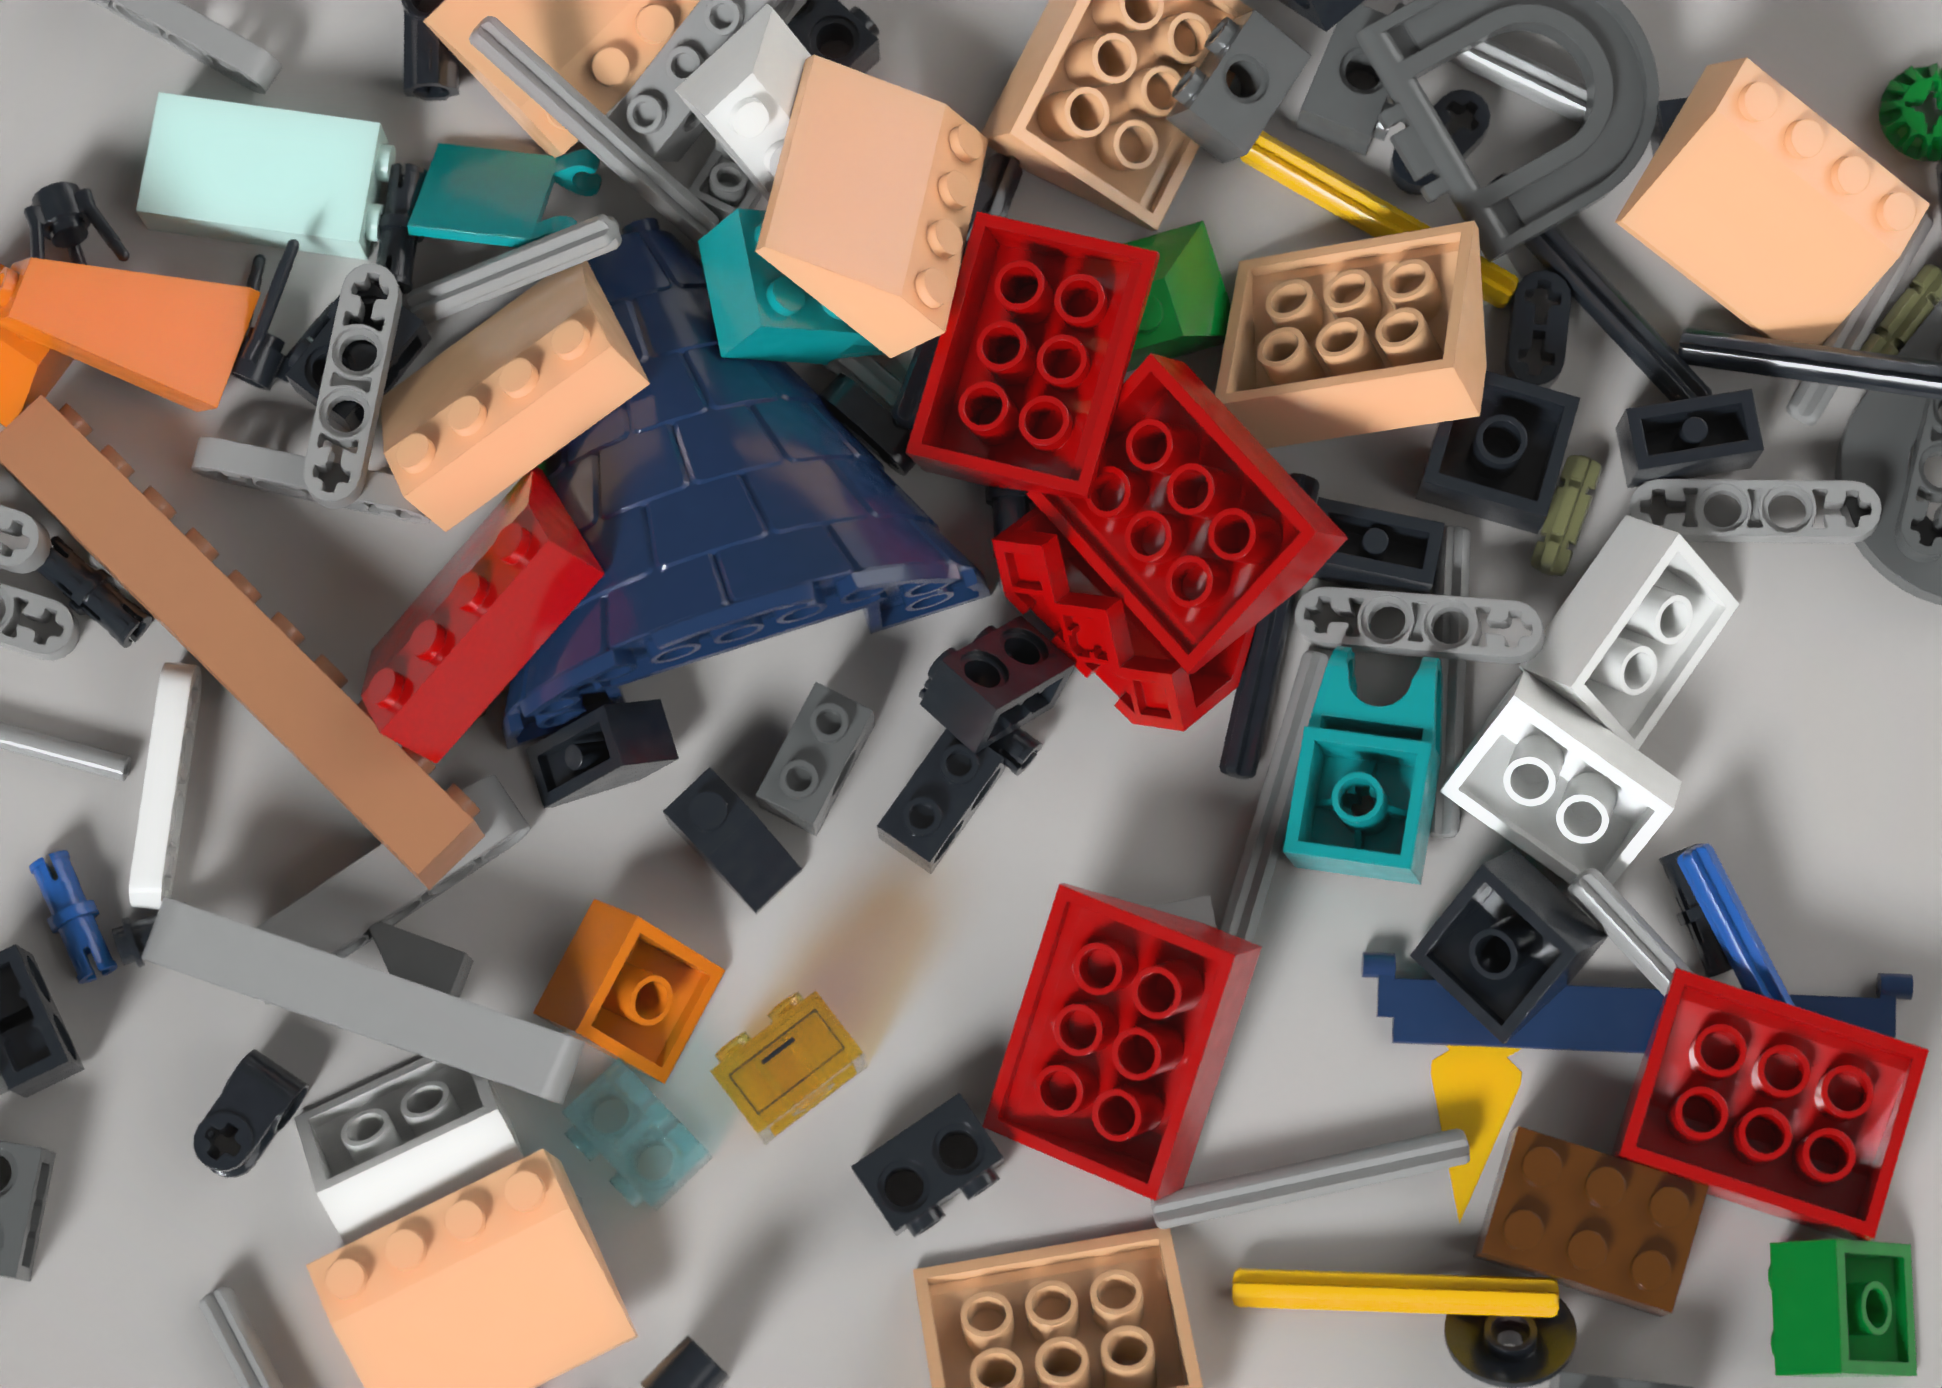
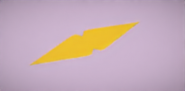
M1446 1046L1449 1050L1432 1060L1431 1078L1441 1131L1455 1128L1461 1129L1466 1134L1470 1148V1161L1467 1164L1449 1168L1459 1223L1521 1085L1522 1072L1507 1058L1519 1051L1520 1049Z

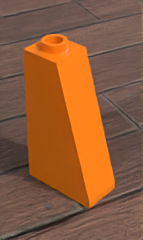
M30 257L13 263L11 269L4 267L0 272V327L195 412L218 408L261 292L244 286Z

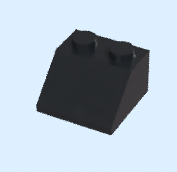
M1514 848L1481 865L1410 956L1504 1044L1517 1034L1574 979L1608 936Z

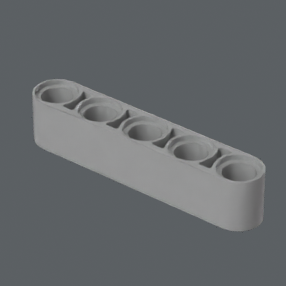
M496 775L484 777L462 791L480 809V812L473 819L485 837L430 890L381 844L256 928L346 958L374 939L369 929L370 926L378 922L394 926L514 846L528 834L531 827Z

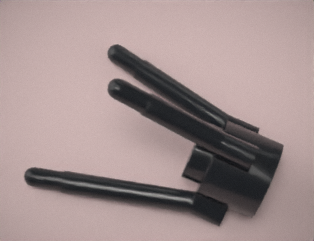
M71 182L52 183L36 192L32 198V206L24 209V214L30 228V254L32 258L45 259V237L47 240L52 241L55 247L67 248L72 263L88 265L81 243L88 237V228L91 224L120 261L126 262L130 257L121 239L97 208L89 188L80 190L76 184Z
M290 239L286 245L254 327H251L254 316L253 312L230 373L233 377L265 391L271 390L275 379L289 383L286 374L291 369L288 366V362L292 353L307 337L312 336L315 339L330 321L328 312L333 302L312 323L286 356L281 353L285 342L268 333L300 244L296 239ZM257 254L254 257L246 287L260 291L266 258L262 254Z

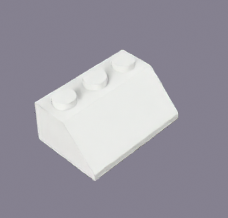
M769 4L760 9L674 90L767 201H769L805 59L811 56Z
M1625 515L1546 627V638L1542 650L1535 658L1521 663L1519 668L1530 673L1638 750L1740 604L1680 533Z
M1524 670L1486 719L1443 784L1440 792L1569 884L1586 869L1594 868L1599 870L1613 885L1674 810L1682 781Z
M425 1057L294 1117L316 1194L345 1245L524 1158L513 1125L493 1081Z

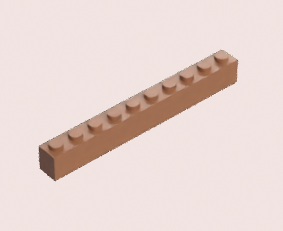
M41 394L0 432L1 466L430 890L485 837L473 819L480 812V809L454 783L444 791L429 776L436 768L432 761L404 746L399 747L393 740L380 734L364 701L361 700L356 704L341 689L349 681L337 667L323 654L315 661H312L298 647L305 640V637L283 614L278 611L269 619L255 605L262 595L238 570L235 569L230 575L226 576L218 569L212 561L220 554L194 527L184 535L170 521L177 514L175 509L151 485L141 493L128 480L135 472L134 469L113 447L108 444L101 451H98L86 439L93 431L87 422L69 404L66 403L57 410Z

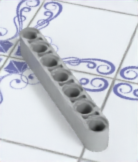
M167 897L163 898L141 957L143 960L562 1105L585 1044L584 1041Z

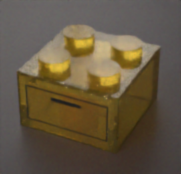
M816 990L805 999L799 992L790 995L768 1013L767 1016L771 1020V1025L752 1039L747 1032L739 1034L715 1054L719 1064L710 1070L711 1074L764 1145L768 1144L868 1067L863 1051Z

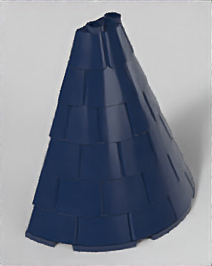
M644 218L627 224L622 229V243L617 249L588 260L650 385L537 466L543 470L605 574L510 681L502 723V732L507 749L546 738L602 705L626 703L622 685L863 609L870 633L872 634L991 596L984 574L940 533L938 525L885 472L883 464L830 412V406L786 362L721 358L704 269L672 233L660 229L656 218Z

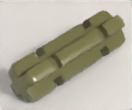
M1933 264L1924 265L1910 283V288L1904 291L1874 330L1876 334L1872 333L1859 351L1897 355L1899 353L1898 350L1904 347L1934 309L1933 305H1937L1942 299V270Z
M1570 455L1566 459L1560 476V480L1565 482L1564 486L1556 487L1547 517L1540 532L1542 536H1545L1544 542L1537 541L1530 560L1531 566L1543 574L1563 576L1567 572L1573 552L1568 550L1569 544L1576 545L1592 501V496L1587 495L1589 489L1596 490L1602 473L1601 464L1583 455Z

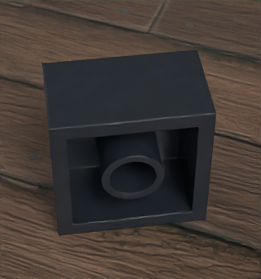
M1486 371L1480 416L1437 423L1416 499L1538 534L1549 511L1580 397Z

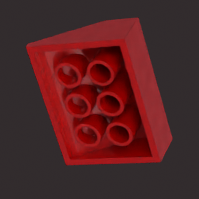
M977 211L958 274L946 332L940 335L906 454L923 471L984 486L1090 499L1159 262V252Z
M1152 353L1148 355L1122 386L1090 499L1027 492L1028 497L1119 598H1122V601L1188 674L1197 672L1306 585L1348 539L1341 529L1183 361Z
M536 466L517 482L371 650L361 698L379 733L436 764L605 574L542 469Z
M1059 884L985 1115L983 1128L1154 1201L1183 1189L1262 946L1198 921L1070 884Z
M1675 968L1631 1089L1611 1155L1709 1186L1707 1192L1709 1195L1840 1238L1869 1241L1876 1236L1929 1049Z

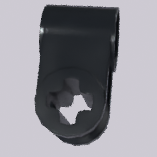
M253 1049L235 1068L226 1082L222 1094L198 1125L194 1134L193 1145L197 1158L215 1174L224 1178H237L247 1174L256 1165L276 1134L285 1127L296 1113L308 1092L309 1085L258 1050ZM236 1133L234 1139L241 1146L239 1152L235 1156L223 1153L219 1157L220 1150L214 1145L215 1139L220 1134L231 1138Z

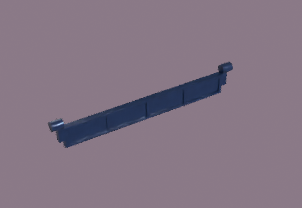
M1362 953V978H1377L1376 1017L1392 1018V1043L1644 1054L1664 996L1658 989L1567 985L1517 1034L1503 1044L1436 980L1395 978V953ZM1878 973L1876 980L1877 998L1791 994L1789 996L1796 1007L1896 1038V999H1912L1913 976L1912 974Z

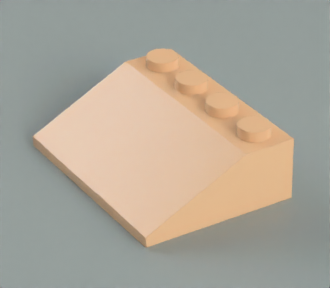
M445 0L423 22L549 156L557 158L564 155L578 139L470 43L469 37L478 23L487 16L496 17L605 115L628 93L700 0Z
M1049 0L981 134L989 140L988 146L1005 156L1017 158L1020 161V167L1027 172L1150 231H1157L1200 145L1165 119L1177 102L1172 96V92L1184 74L1194 66L1199 68L1210 52L1204 45L1213 29L1224 18L1229 17L1232 20L1253 11V9L1240 0ZM1230 70L1226 74L1228 88L1236 75Z
M814 54L805 59L755 252L888 357L893 358L946 332L989 140L943 102Z
M1746 57L1706 66L1615 223L1764 338L1823 345L1826 339L1901 256L1930 204Z
M1468 221L1239 261L1215 396L1265 449L1480 416L1487 364L1479 228L1476 222Z
M588 261L543 278L383 395L381 421L383 451L403 497L443 531L447 532L650 385Z
M545 1149L528 1155L306 1265L329 1322L364 1388H535L638 1337L561 1160Z
M1153 1228L913 1269L932 1388H1203L1170 1228Z

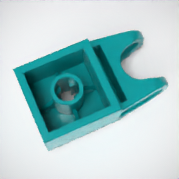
M737 208L698 240L721 358L828 364L832 360L840 358L885 355L755 252L766 210Z
M1337 646L1333 650L1326 666L1308 726H1304L1283 853L1295 868L1421 885L1442 762L1443 674L1441 661L1439 658L1423 657L1420 667L1412 679L1410 688L1400 700L1387 706H1371L1358 699V686L1355 677V653L1352 652V647ZM1370 795L1375 806L1367 814L1356 816L1351 809L1352 804L1362 805V796Z

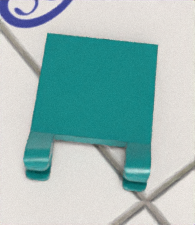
M438 143L407 225L408 234L518 248L577 224V221L569 216H555L543 221L541 220L554 183L580 196L589 197L597 194L602 183V177L599 174L593 173L598 171L600 159L589 149L576 150L555 158L549 155Z

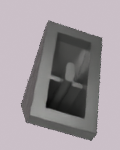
M378 922L369 927L389 974L460 998L474 962L467 953L383 922Z

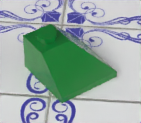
M1204 220L1124 243L1157 251L1160 254L1127 372L1137 369L1150 353L1173 359L1224 344L1231 304Z

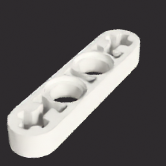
M165 662L160 673L130 873L129 898L132 907L159 910L163 898L171 899L201 699L202 674L199 665Z

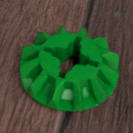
M1937 63L1917 68L1911 65L1903 73L1891 80L1884 90L1879 104L1880 126L1889 143L1903 155L1925 162L1940 161L1942 158V115L1939 116L1928 134V124L1925 123L1924 113L1915 111V108L1912 106H1922L1929 93L1934 92L1933 98L1936 99V107L1942 110V69Z

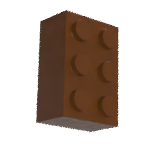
M1518 1126L1509 1133L1473 1257L1536 1278H1553L1557 1280L1558 1285L1663 1317L1673 1313L1709 1186Z

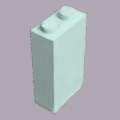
M158 92L136 212L148 230L284 249L290 239H296L300 244L298 251L368 260L371 241H380L379 222L381 215L384 214L385 206L378 204L382 182H389L391 165L395 164L396 149L394 145H389V141L379 122Z

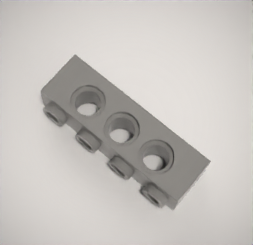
M700 0L613 110L608 119L654 160L679 162L706 127L674 90L766 4H769L785 24L788 25L807 0Z

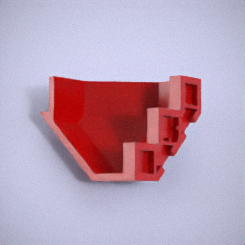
M1037 506L992 539L1005 597L1023 615L1032 610L1056 634L1051 642L1076 663L1075 667L1086 678L1095 673L1119 697L1114 706L1132 724L1185 731L1239 686L1256 624L1197 672L1188 674L1122 601V598H1119Z

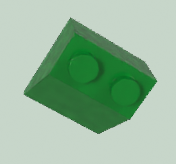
M1846 1239L1770 1243L1771 1263L1768 1269V1283L1772 1291L1773 1331L1771 1334V1350L1775 1358V1376H1917L1911 1244Z

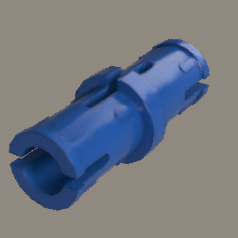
M68 851L53 852L49 854V857L58 875L56 881L43 857L29 865V870L34 875L51 913V916L47 919L50 930L53 934H60L77 974L76 979L78 983H89L97 980L88 958L90 953L103 976L112 973L118 966L116 961L113 960L95 918L99 915L98 908L94 900L86 899L71 864Z

